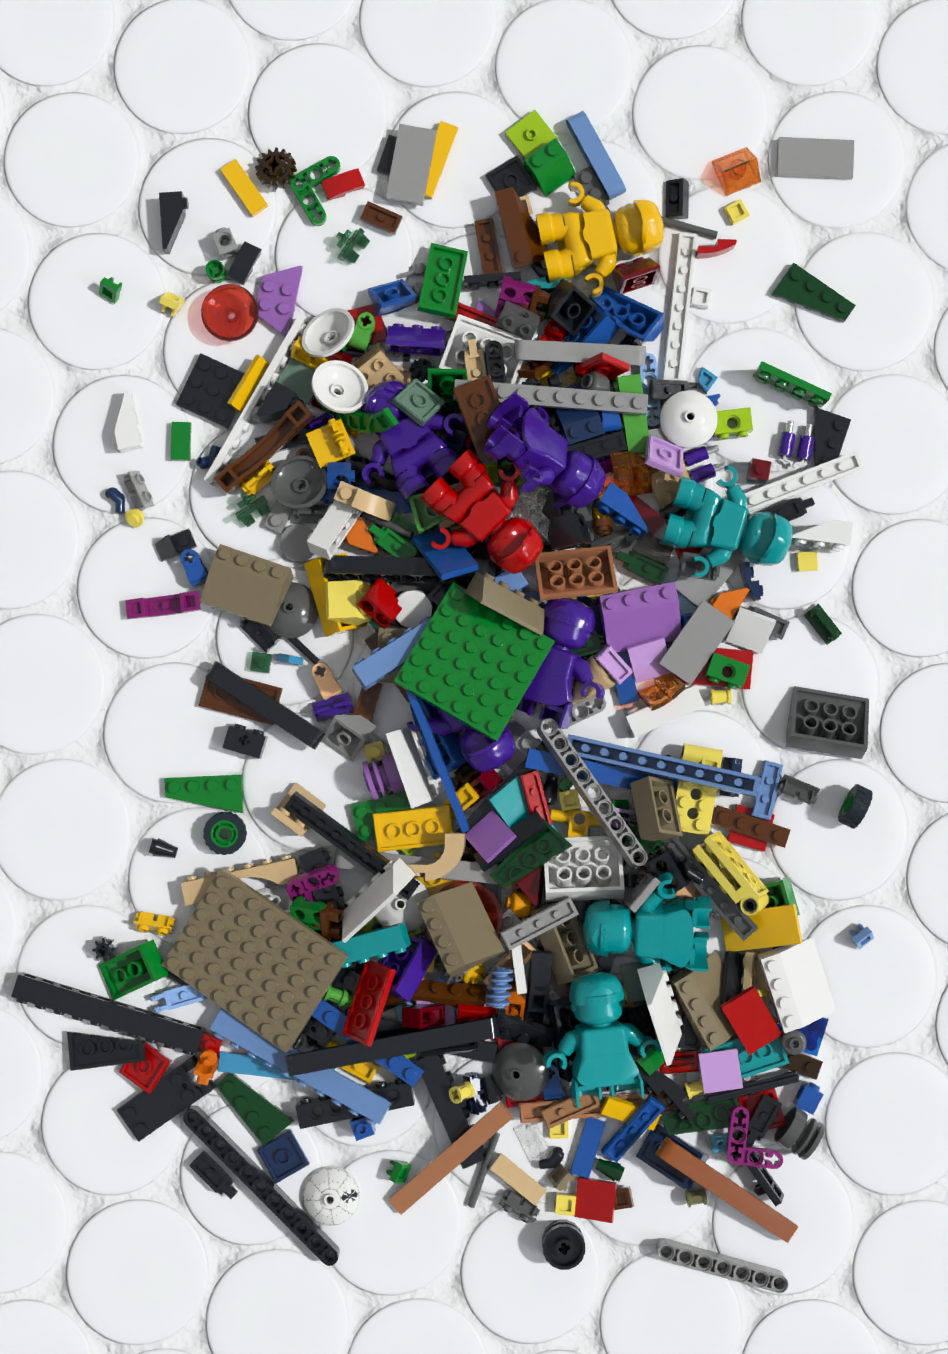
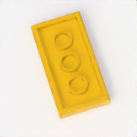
M450 805L373 813L378 852L445 845V833H453Z
M795 904L766 907L755 915H748L759 928L744 941L720 915L726 951L735 952L803 943Z

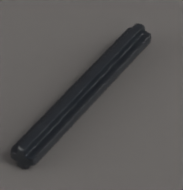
M797 1071L746 1082L742 1083L743 1088L706 1093L705 1098L707 1103L710 1104L799 1082V1075Z

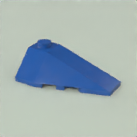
M604 286L600 296L593 298L591 294L589 295V299L628 335L643 342L654 341L664 329V313Z
M419 698L428 718L441 717L430 704ZM410 704V709L412 712L415 726L418 727L420 725L418 723L412 705ZM420 731L422 738L419 740L420 745L424 746L427 756L424 758L425 763L434 780L440 778L424 735ZM453 732L445 736L433 733L448 773L467 762L461 753L460 737Z

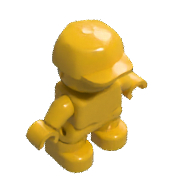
M571 182L568 184L570 191H576L580 195L576 199L570 198L568 205L571 207L581 205V208L585 211L584 213L565 212L562 214H551L545 212L536 214L541 245L551 244L555 241L558 242L559 251L554 249L543 252L549 283L566 278V281H569L590 267L597 265L594 270L595 273H591L584 278L586 283L595 281L599 284L591 293V297L596 298L604 290L603 279H606L616 267L617 245L619 244L620 249L627 255H646L655 251L663 242V219L654 202L649 200H633V204L629 203L617 209L614 215V222H612L610 212L605 208L602 201L590 195L585 196L583 186L578 182Z

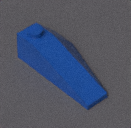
M597 306L575 337L567 331V337L564 342L605 344L615 335L620 327ZM554 362L550 369L559 375L575 363Z

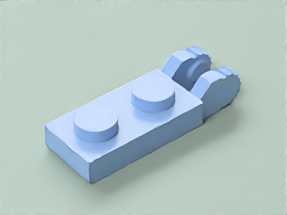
M189 984L150 996L151 1001H157L164 997L166 1004L153 1008L154 1013L167 1009L172 1010L207 999L206 996Z

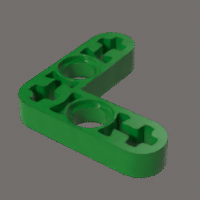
M335 156L324 158L296 174L295 179L291 178L290 180L295 196L310 222L315 226L325 224L327 217L312 188L339 173L341 165L339 159ZM332 162L333 164H335V169L332 170L331 167L328 168V163ZM322 166L324 167V170L326 169L327 174L325 175L323 169L321 168ZM315 170L321 173L320 178L316 180L310 177L311 172ZM306 175H307L308 180H309V182H310L309 184L307 183V180L305 181V177H304V176H306ZM296 181L303 182V187L299 188L296 186ZM306 196L314 198L311 205L303 203V199ZM314 208L316 209L317 213L321 215V220L319 221L317 218L314 219L315 215L312 211V209Z

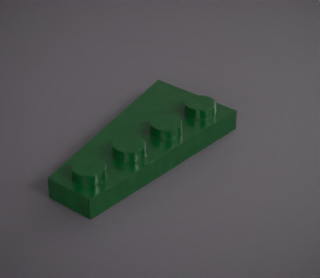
M795 263L791 265L771 294L772 296L786 299L790 303L802 305L806 309L818 311L822 315L843 323L856 306Z
M544 818L543 820L548 828L508 855L490 874L504 889H507L572 847Z
M229 1073L216 1084L219 1091L263 1146L294 1122L292 1117L286 1115L276 1105L274 1106L262 1094L257 1093L234 1073Z
M735 1097L709 1104L705 1098L688 1105L689 1109L695 1114V1117L689 1122L686 1120L682 1121L675 1113L676 1111L660 1118L668 1136L728 1128L731 1109L739 1105V1102ZM739 1110V1113H735V1116L738 1117V1124L734 1122L733 1125L744 1126V1124L740 1123V1117L744 1116V1114Z

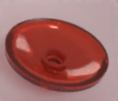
M225 284L214 288L205 297L201 308V318L207 331L215 338L227 342L238 341L248 336L254 330L259 317L258 305L253 295L244 287L235 284ZM231 313L235 314L233 319H229Z

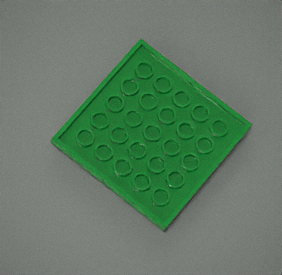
M453 582L393 683L497 742L555 641L544 634L541 636L483 605L465 593L466 589Z

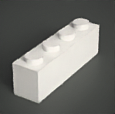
M334 500L328 506L324 517L318 521L313 533H310L307 538L310 552L331 560L363 511Z
M684 685L679 688L680 692L673 694L671 691L662 695L663 700L656 702L653 699L645 703L646 707L639 710L636 707L627 711L628 715L624 718L633 738L704 707L705 703L697 686Z

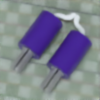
M788 420L786 432L781 433L778 456L783 457L784 461L790 464V467L795 468L796 465L811 460L814 437H811L813 425L806 424L805 434L800 436L796 459L801 461L792 464L786 458L792 457L796 434L792 433L794 421Z
M714 445L709 448L701 446L683 453L685 465L689 467L709 459V454L719 451V446ZM723 462L715 466L710 463L689 471V478L700 483L716 477V472L723 470L725 463Z

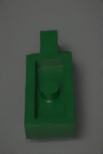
M618 551L615 559L624 563L622 567L626 568V570L658 585L663 583L669 570L668 567L637 552L629 551L628 554Z

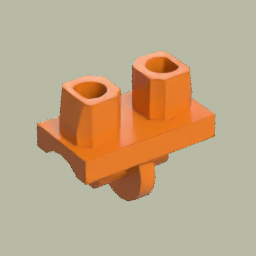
M204 1050L199 1057L193 1074L198 1075L196 1082L198 1084L208 1085L210 1078L213 1079L220 1057H217L213 1050Z

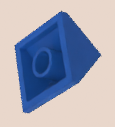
M403 279L367 288L377 317L409 307L417 299L415 292Z

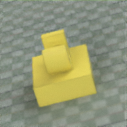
M166 292L159 301L160 304H163L162 312L167 311V307L172 309L171 316L177 314L178 309L184 305L185 299Z

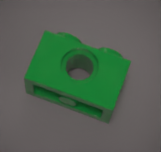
M713 653L709 659L704 676H707L711 682L719 684V681L727 683L726 687L737 690L738 687L742 688L744 686L751 665ZM724 667H728L731 670V675L728 678L722 675Z

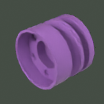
M392 753L381 756L382 765L380 766L375 758L371 759L373 765L371 769L368 761L362 762L363 777L367 789L372 794L374 800L380 799L378 790H381L383 797H386V787L389 786L394 794L405 790Z

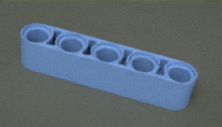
M581 111L566 119L571 135L606 193L608 200L610 201L625 193L626 187L586 113Z

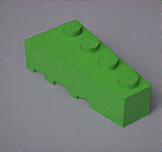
M630 374L613 378L614 392L643 394L641 374ZM619 413L621 418L620 431L623 430L628 448L626 453L646 452V439L649 436L647 416Z

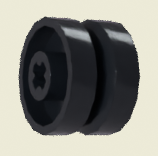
M556 1220L545 1228L542 1235V1248L546 1261L557 1269L569 1270L576 1267L583 1260L585 1255L584 1236L581 1229L574 1222Z

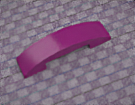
M199 591L125 600L127 619L159 617L201 610Z

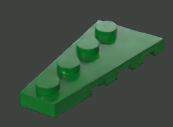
M242 774L164 778L165 797L244 813Z

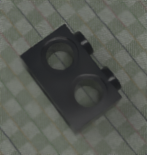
M672 848L651 858L648 862L650 873L656 876L657 879L663 873H671L677 885L666 884L663 886L666 889L673 888L677 892L688 886L691 882V879L685 876L681 863ZM659 861H664L667 868H662L659 865Z

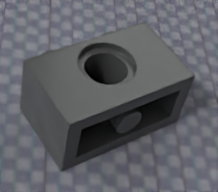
M506 300L499 314L496 326L524 339L532 340L541 316Z

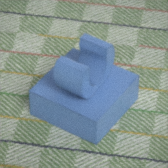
M858 923L860 932L854 933L852 930H849L854 944L860 950L873 940L874 936L868 927L864 928L862 924Z

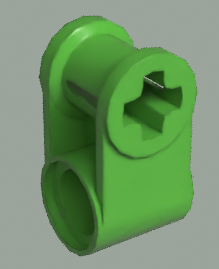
M364 312L359 315L348 346L367 352L375 328V320L372 314ZM369 319L371 324H367L365 327L362 321Z

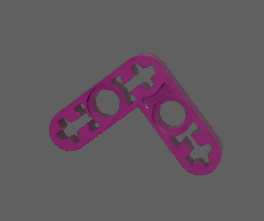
M327 865L294 876L288 880L287 893L292 902L298 896L315 902L310 892L335 884L338 881L340 871L334 865ZM316 878L318 883L311 884L308 879Z
M741 1105L734 1106L731 1109L725 1151L727 1159L731 1163L769 1169L781 1167L783 1157L777 1150L746 1146L749 1112ZM739 1110L745 1114L740 1117V1123L744 1124L743 1127L733 1125L734 1122L738 1124V1117L735 1116V1113H739ZM736 1129L742 1130L743 1135L739 1140H735L732 1137V1133ZM731 1142L741 1144V1147L737 1145L736 1150L740 1155L736 1156L735 1159L730 1155V1153L735 1151V1146L731 1145ZM753 1151L759 1153V1159L756 1162H751L749 1159V1155ZM765 1152V1156L770 1158L775 1154L778 1161H774V1164H772L770 1160L764 1159L763 1153Z

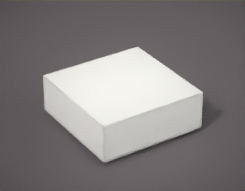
M693 286L690 306L708 309L712 289Z

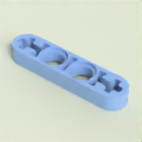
M646 353L645 359L648 358L649 361H652L649 371L653 370L654 373L646 372L647 367L645 364V366H639V374H641L643 394L649 395V386L644 384V378L650 376L654 380H658L655 356L651 353ZM656 400L654 405H648L647 409L657 408V410H653V416L657 418L654 424L651 423V420H647L649 428H655L660 423V400ZM650 410L647 411V418L650 417Z

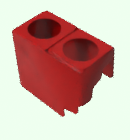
M378 578L357 604L360 609L384 629L402 610V607L398 605L399 599L395 597L396 591L381 578Z

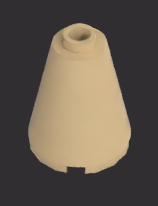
M591 655L586 662L589 663L594 677L592 681L601 684L605 691L616 685L615 680L594 658L595 655ZM576 678L574 682L575 696L572 705L596 695V689L592 687L588 691L589 696L581 697L580 691L583 684H580Z

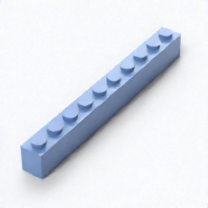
M502 569L500 571L501 574L495 577L496 583H499L500 580L510 586L509 590L511 591L517 589L522 592L527 589L529 584L521 572L512 574ZM429 616L419 622V626L406 629L403 632L404 635L400 638L394 637L386 643L387 646L382 649L380 647L374 649L370 653L371 656L366 659L360 658L354 663L352 672L365 691L402 668L431 620Z
M568 734V740L582 759L757 798L761 782V778L758 776Z
M220 1009L210 1027L214 1031L213 1035L221 1040L224 1037L231 1041V1046L237 1049L243 1047L248 1050L246 1054L255 1059L259 1056L264 1059L263 1063L271 1068L276 1066L281 1069V1074L289 1078L291 1077L288 1076L285 1056L300 1053L301 1051L292 1047L286 1054L226 1010ZM333 1069L294 1075V1077L298 1078L297 1083L304 1087L308 1085L314 1087V1092L322 1097L325 1094L332 1098L331 1102L340 1107L342 1104L349 1107L348 1111L356 1116L359 1113L366 1117L365 1121L374 1126L376 1123H382L392 1104L389 1100Z

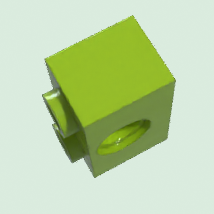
M750 407L716 411L718 421L716 430L712 435L713 438L718 437V440L729 439V436L732 435L742 438L747 437L753 431ZM727 421H734L736 423V428H729L727 425Z

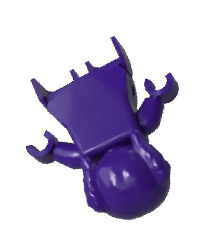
M386 380L368 390L364 398L365 403L361 407V412L376 413L388 407L399 423L385 432L375 433L379 436L380 440L373 445L371 463L363 468L362 476L368 485L371 483L369 477L373 472H379L380 478L385 479L386 475L381 466L385 465L388 456H390L396 486L409 508H411L408 498L422 488H429L430 485L427 479L433 475L437 479L443 477L449 472L450 466L459 458L455 451L449 448L431 430L442 431L445 429L447 434L454 438V432L450 429L451 425L460 423L463 427L466 424L463 417L456 413H452L446 418L445 416L435 414L421 427L392 403L393 399L408 385L396 380Z

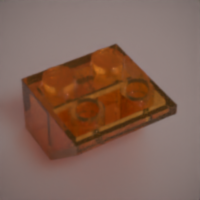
M630 451L610 453L611 482L625 491L628 496L652 493V467L645 464V458Z

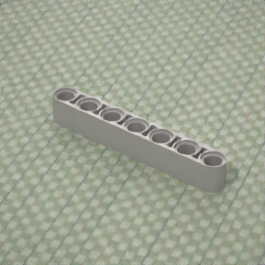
M515 340L514 343L515 360L582 363L603 352L630 365L645 366L646 346Z
M666 1238L660 1239L656 1244L658 1256L663 1261L776 1293H783L788 1288V1280L780 1270ZM664 1246L670 1247L668 1253H662L661 1249ZM682 1252H689L687 1258L682 1259L679 1257ZM701 1257L708 1258L706 1263H698ZM720 1262H725V1263H726V1267H725V1268H723V1269H718V1268H717V1266H718V1264H719ZM738 1268H745L743 1274H736ZM757 1273H764L763 1278L759 1280L755 1279ZM782 1278V1283L779 1285L774 1284L775 1279Z

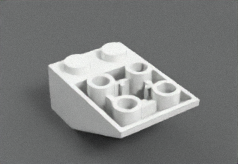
M831 520L793 534L791 546L802 547V545H810L809 548L811 549L827 547L829 548L828 551L840 552V550H844L851 543L853 522Z

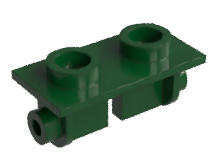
M819 603L804 614V617L826 645L836 640L842 634Z
M631 821L628 827L646 853L652 855V853L654 855L658 854L660 851L657 848L660 849L664 842L661 840L649 841L641 839L638 832V823Z

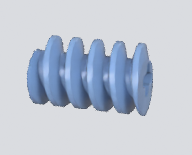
M492 966L495 970H491L489 973L494 975V978H490L488 981L493 983V986L487 987L492 993L486 995L491 1001L485 1002V1005L493 1008L507 1009L506 1005L510 1004V1000L506 998L511 996V993L507 990L512 988V985L507 982L513 981V977L508 974L514 973V969Z

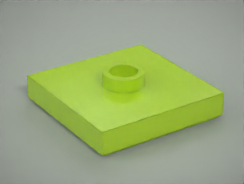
M535 109L505 132L507 138L524 159L554 138L558 141V138Z

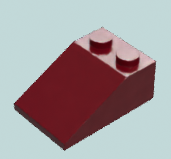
M644 257L634 259L633 263L616 265L612 271V277L617 292L625 294L655 284L660 271V265L650 257L645 259Z

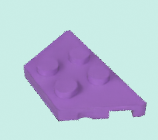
M296 266L263 275L261 278L254 313L284 337H286L292 326L303 266Z

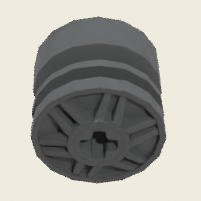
M795 1106L784 1116L786 1125L777 1128L774 1141L785 1149L792 1146L791 1152L795 1155L798 1154V1157L802 1160H806L818 1147L824 1135L825 1125L817 1122L814 1118H810L807 1121V1113Z

